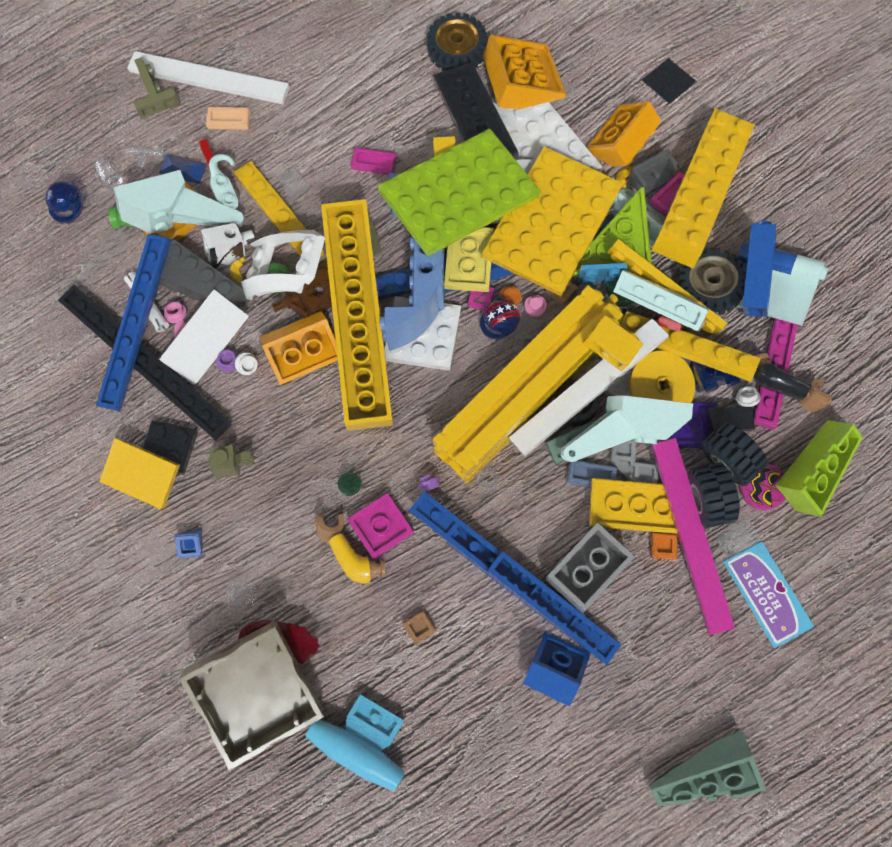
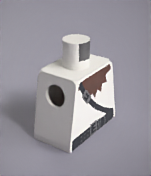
M235 223L201 230L206 257L209 264L215 269L245 257L244 246L255 241L252 230L240 233Z

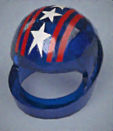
M498 298L491 302L485 308L480 318V327L483 334L492 340L508 337L518 327L520 321L519 308L513 301L505 298ZM485 323L490 329L496 332H501V334H493L490 331H488V329L485 326Z

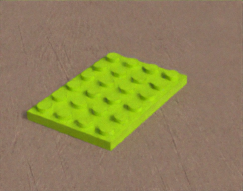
M491 129L378 185L379 193L427 257L537 199L541 194V190Z

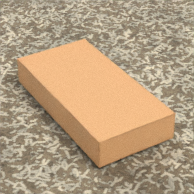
M208 107L206 126L208 129L249 130L250 108Z

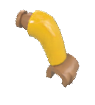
M321 514L317 515L315 520L317 536L320 540L329 543L346 576L360 584H369L370 579L377 578V575H380L381 578L385 577L384 560L381 559L379 563H376L375 560L369 561L367 556L358 555L344 534H342L344 527L343 514L337 516L336 527L326 526L324 524L325 517Z

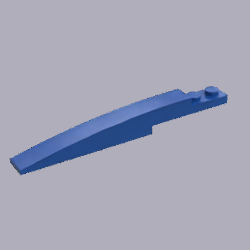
M425 491L409 509L412 515L443 538L449 546L595 658L608 665L621 644L505 552L499 551Z

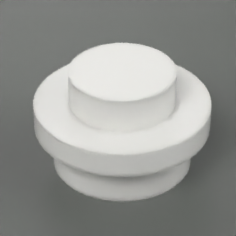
M244 352L237 356L235 368L240 374L250 375L257 369L258 361L253 354Z
M742 387L736 395V402L744 407H752L760 402V394L754 387Z

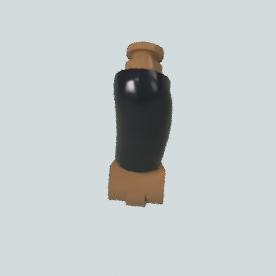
M767 353L756 355V357L761 358L754 374V379L759 386L799 400L801 406L810 412H818L820 409L826 408L833 401L831 400L833 398L831 395L823 393L819 389L825 384L823 379L813 380L809 384L780 369L777 364H773L769 360Z

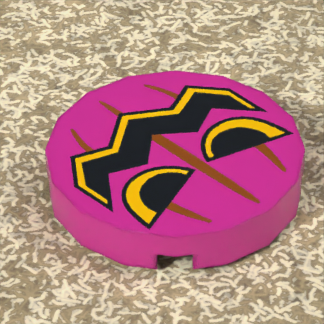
M768 464L747 486L739 485L740 494L742 493L744 501L757 510L767 511L778 507L786 498L775 485L784 473L776 466Z

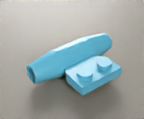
M361 694L347 715L346 729L318 720L311 724L306 733V738L325 755L364 780L395 791L405 774V771L382 752V750L392 744L404 720Z

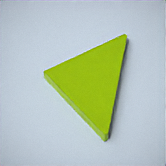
M644 187L638 190L590 244L573 277L578 275L580 267L583 265L616 263L607 252L618 239L652 264Z

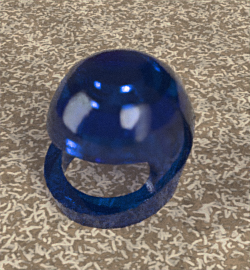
M56 181L49 186L46 191L45 201L51 217L63 224L71 223L78 219L83 211V197L79 188L68 181ZM72 211V214L67 217H60L55 214V212Z

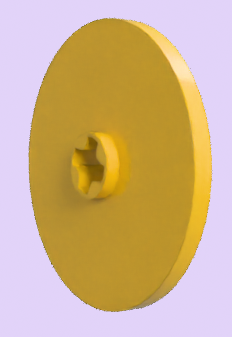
M654 351L633 366L629 377V392L632 397L692 403L695 394V379L691 368L680 356L668 351ZM664 381L663 385L666 389L660 390L661 385L659 382Z

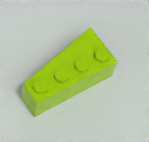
M831 420L826 421L775 485L795 511L822 517L863 438L854 424Z

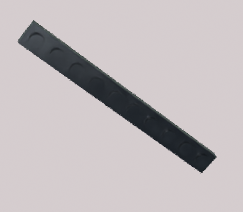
M73 285L58 301L113 350L120 325ZM140 344L134 369L216 441L232 425L231 422L147 348Z

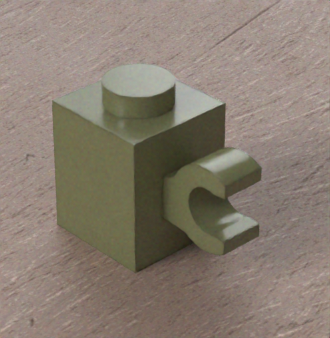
M233 445L209 448L210 471L216 478L240 476V466L254 465V455H251V451L239 453Z

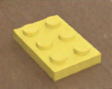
M483 227L448 246L444 289L489 292L491 262L482 258L481 253L493 235L494 228Z

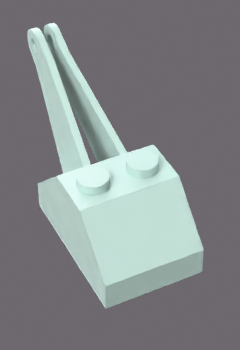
M607 396V413L563 446L561 457L565 461L575 462L632 439L633 442L657 444V440H667L692 418L693 404L632 396Z

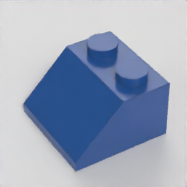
M544 633L523 684L570 707L581 685L590 653Z

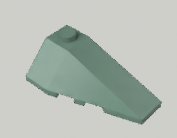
M743 731L715 741L650 785L658 806L686 804L692 802L694 798L706 797L707 801H716L717 796L731 795L732 799L742 798L766 790Z

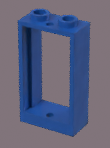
M758 221L757 224H751L743 298L744 316L768 317L776 243V224H772L770 221Z

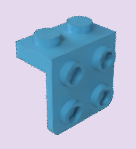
M627 263L583 265L576 276V283L593 285L596 282L605 281V284H615L618 282L622 271L627 270Z

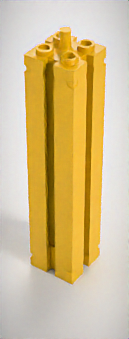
M588 285L581 295H578L444 427L441 433H438L432 439L434 453L445 464L450 465L454 472L467 484L510 442L509 437L531 420L556 395L558 388L563 383L570 381L596 355L583 342L604 315L616 319L619 323L621 322L623 314L619 307L615 305L618 298L614 294H611L603 302L604 297L602 293L596 289L593 290Z

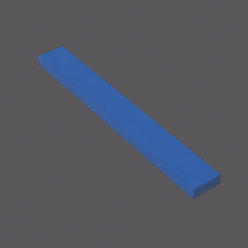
M147 235L96 406L121 411L172 241L168 237Z

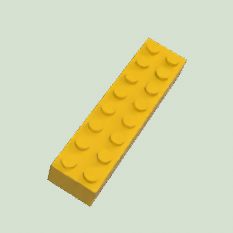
M716 108L714 109L651 251L694 268L703 252L755 124Z

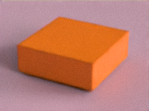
M652 533L651 558L676 560L677 534Z

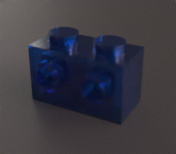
M691 361L689 364L694 375L697 393L701 391L706 393L713 392L719 386L725 384L728 387L740 383L742 379Z

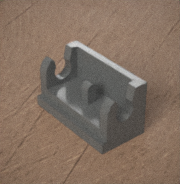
M667 149L632 167L629 181L637 192L641 187H644L645 195L666 185L677 174L676 169L679 168V165L671 155L670 150Z

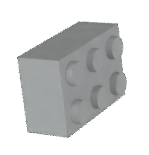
M597 523L549 573L545 581L570 605L583 614L635 556Z

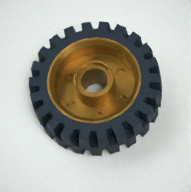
M456 12V16L448 13L447 18L442 15L440 16V21L436 19L434 24L429 27L427 33L428 55L431 62L435 63L438 69L442 67V71H446L471 61L475 68H477L478 63L481 64L483 62L487 45V32L484 25L482 26V22L480 20L476 21V17L473 15L469 18L467 13H464L463 16H460V12Z

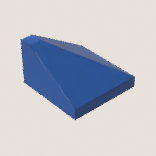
M202 528L174 535L178 558L202 556Z

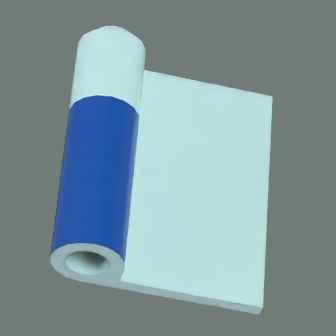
M748 241L743 242L737 261L740 259L743 261V267L746 266V269L750 243ZM775 249L768 316L803 326L818 283L826 278L829 267L825 266L826 262ZM743 299L737 306L738 308L743 309Z

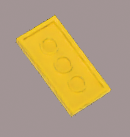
M591 479L589 527H594L599 523L603 528L678 534L663 484Z

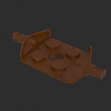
M327 263L317 267L315 278L309 285L304 283L302 293L287 291L285 292V297H283L284 299L271 303L274 311L277 312L288 307V309H292L299 316L306 318L317 312H323L332 308ZM316 287H321L325 290V293L317 296L312 291Z

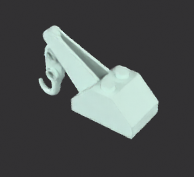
M217 154L210 160V186L216 201L185 188V181L180 170L113 187L116 206L121 220L149 233H163L172 228L175 222L216 227L235 223L238 229L241 228L244 217L240 211L236 210L238 208V198L229 178L217 166V163L221 160H226L231 165H234L233 159L225 154Z

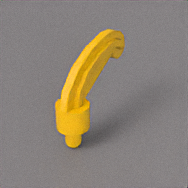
M636 165L626 167L618 172L616 180L623 183V189L626 188L627 184L625 178L630 175L632 167Z
M241 257L239 260L236 259L230 267L231 278L237 285L239 282L244 281L239 272V269L243 266L244 257Z

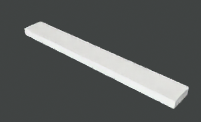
M134 51L127 67L129 72L140 74L134 60L142 57L146 65L150 64L155 78L283 105L290 88L289 83L136 51Z
M651 319L634 333L639 337V341L643 343V346L628 367L619 371L603 359L512 434L509 440L525 457L668 338V334Z

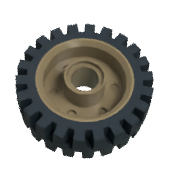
M706 248L694 268L683 264L679 274L678 285L715 314L718 312L719 315H722L726 310L728 312L733 310L734 306L737 307L740 301H742L747 269L746 266L743 267L741 259L737 261V256L734 253L729 256V251L727 250L720 253V248H715L714 252H711V248ZM709 280L716 281L717 283H711Z

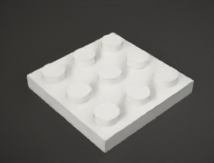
M395 296L393 307H409V298ZM444 303V310L439 311L430 327L417 339L403 347L389 351L388 343L386 342L384 349L386 361L450 371L461 306Z

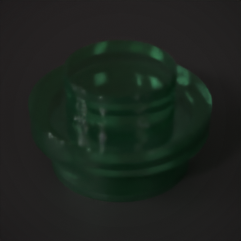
M352 472L343 474L338 480V489L346 496L356 495L362 486L360 477Z

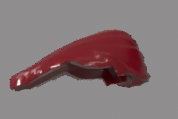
M260 620L247 624L238 631L237 641L273 621ZM276 621L298 663L302 664L309 659L310 655L318 653V648L320 647L318 639L311 636L306 627Z

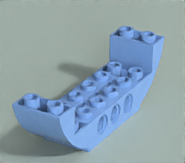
M389 173V179L397 176L398 174ZM392 210L393 218L397 217V215ZM410 237L412 251L410 269L412 270V276H410L411 295L409 296V307H385V316L380 318L383 341L388 343L389 351L403 347L417 339L434 322L439 311L444 310V248L427 257L415 239Z

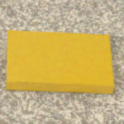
M114 438L99 482L159 509H163L166 506L180 464L123 439Z

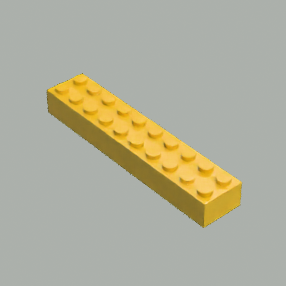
M363 199L321 204L345 427L347 431L393 426L367 201Z

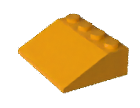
M490 34L483 59L498 107L519 110L565 98L566 92L547 44Z

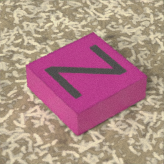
M489 287V292L471 291L468 307L486 311L491 306L494 288Z

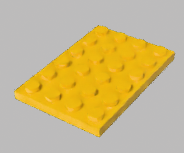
M544 146L528 173V176L541 190L540 197L503 216L481 253V257L562 296L621 191L623 183Z

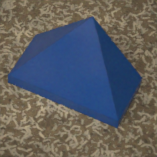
M166 154L159 173L166 174L180 170L184 180L199 184L207 166L204 163Z

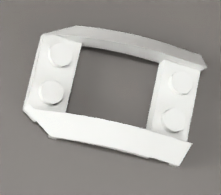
M292 230L265 236L251 243L250 245L256 248L252 254V266L246 274L247 279L238 283L246 299L252 300L254 295L259 297L273 292L289 291L302 293L304 283L309 285L315 278L325 237L315 230ZM304 241L301 246V258L296 265V275L267 274L275 246L288 242Z

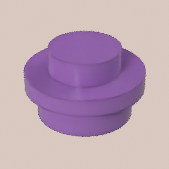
M232 350L221 351L216 359L218 368L223 372L234 371L236 369L235 360L238 355Z
M432 473L420 478L422 483L418 484V487L422 488L423 492H427L440 486L439 479L441 478L440 476L435 477Z

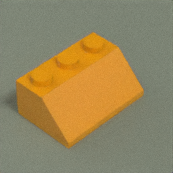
M650 101L619 105L586 148L593 156L611 167H625L633 161V157L644 147V143L656 131L661 119Z
M322 311L259 337L280 385L338 361L336 340Z

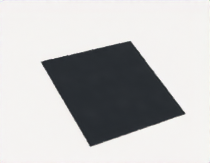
M670 58L666 59L642 79L645 84L669 104L697 82Z

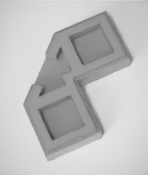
M633 439L611 447L610 462L615 467H618L617 470L627 481L658 484L659 470L657 464L635 462L636 442H633Z

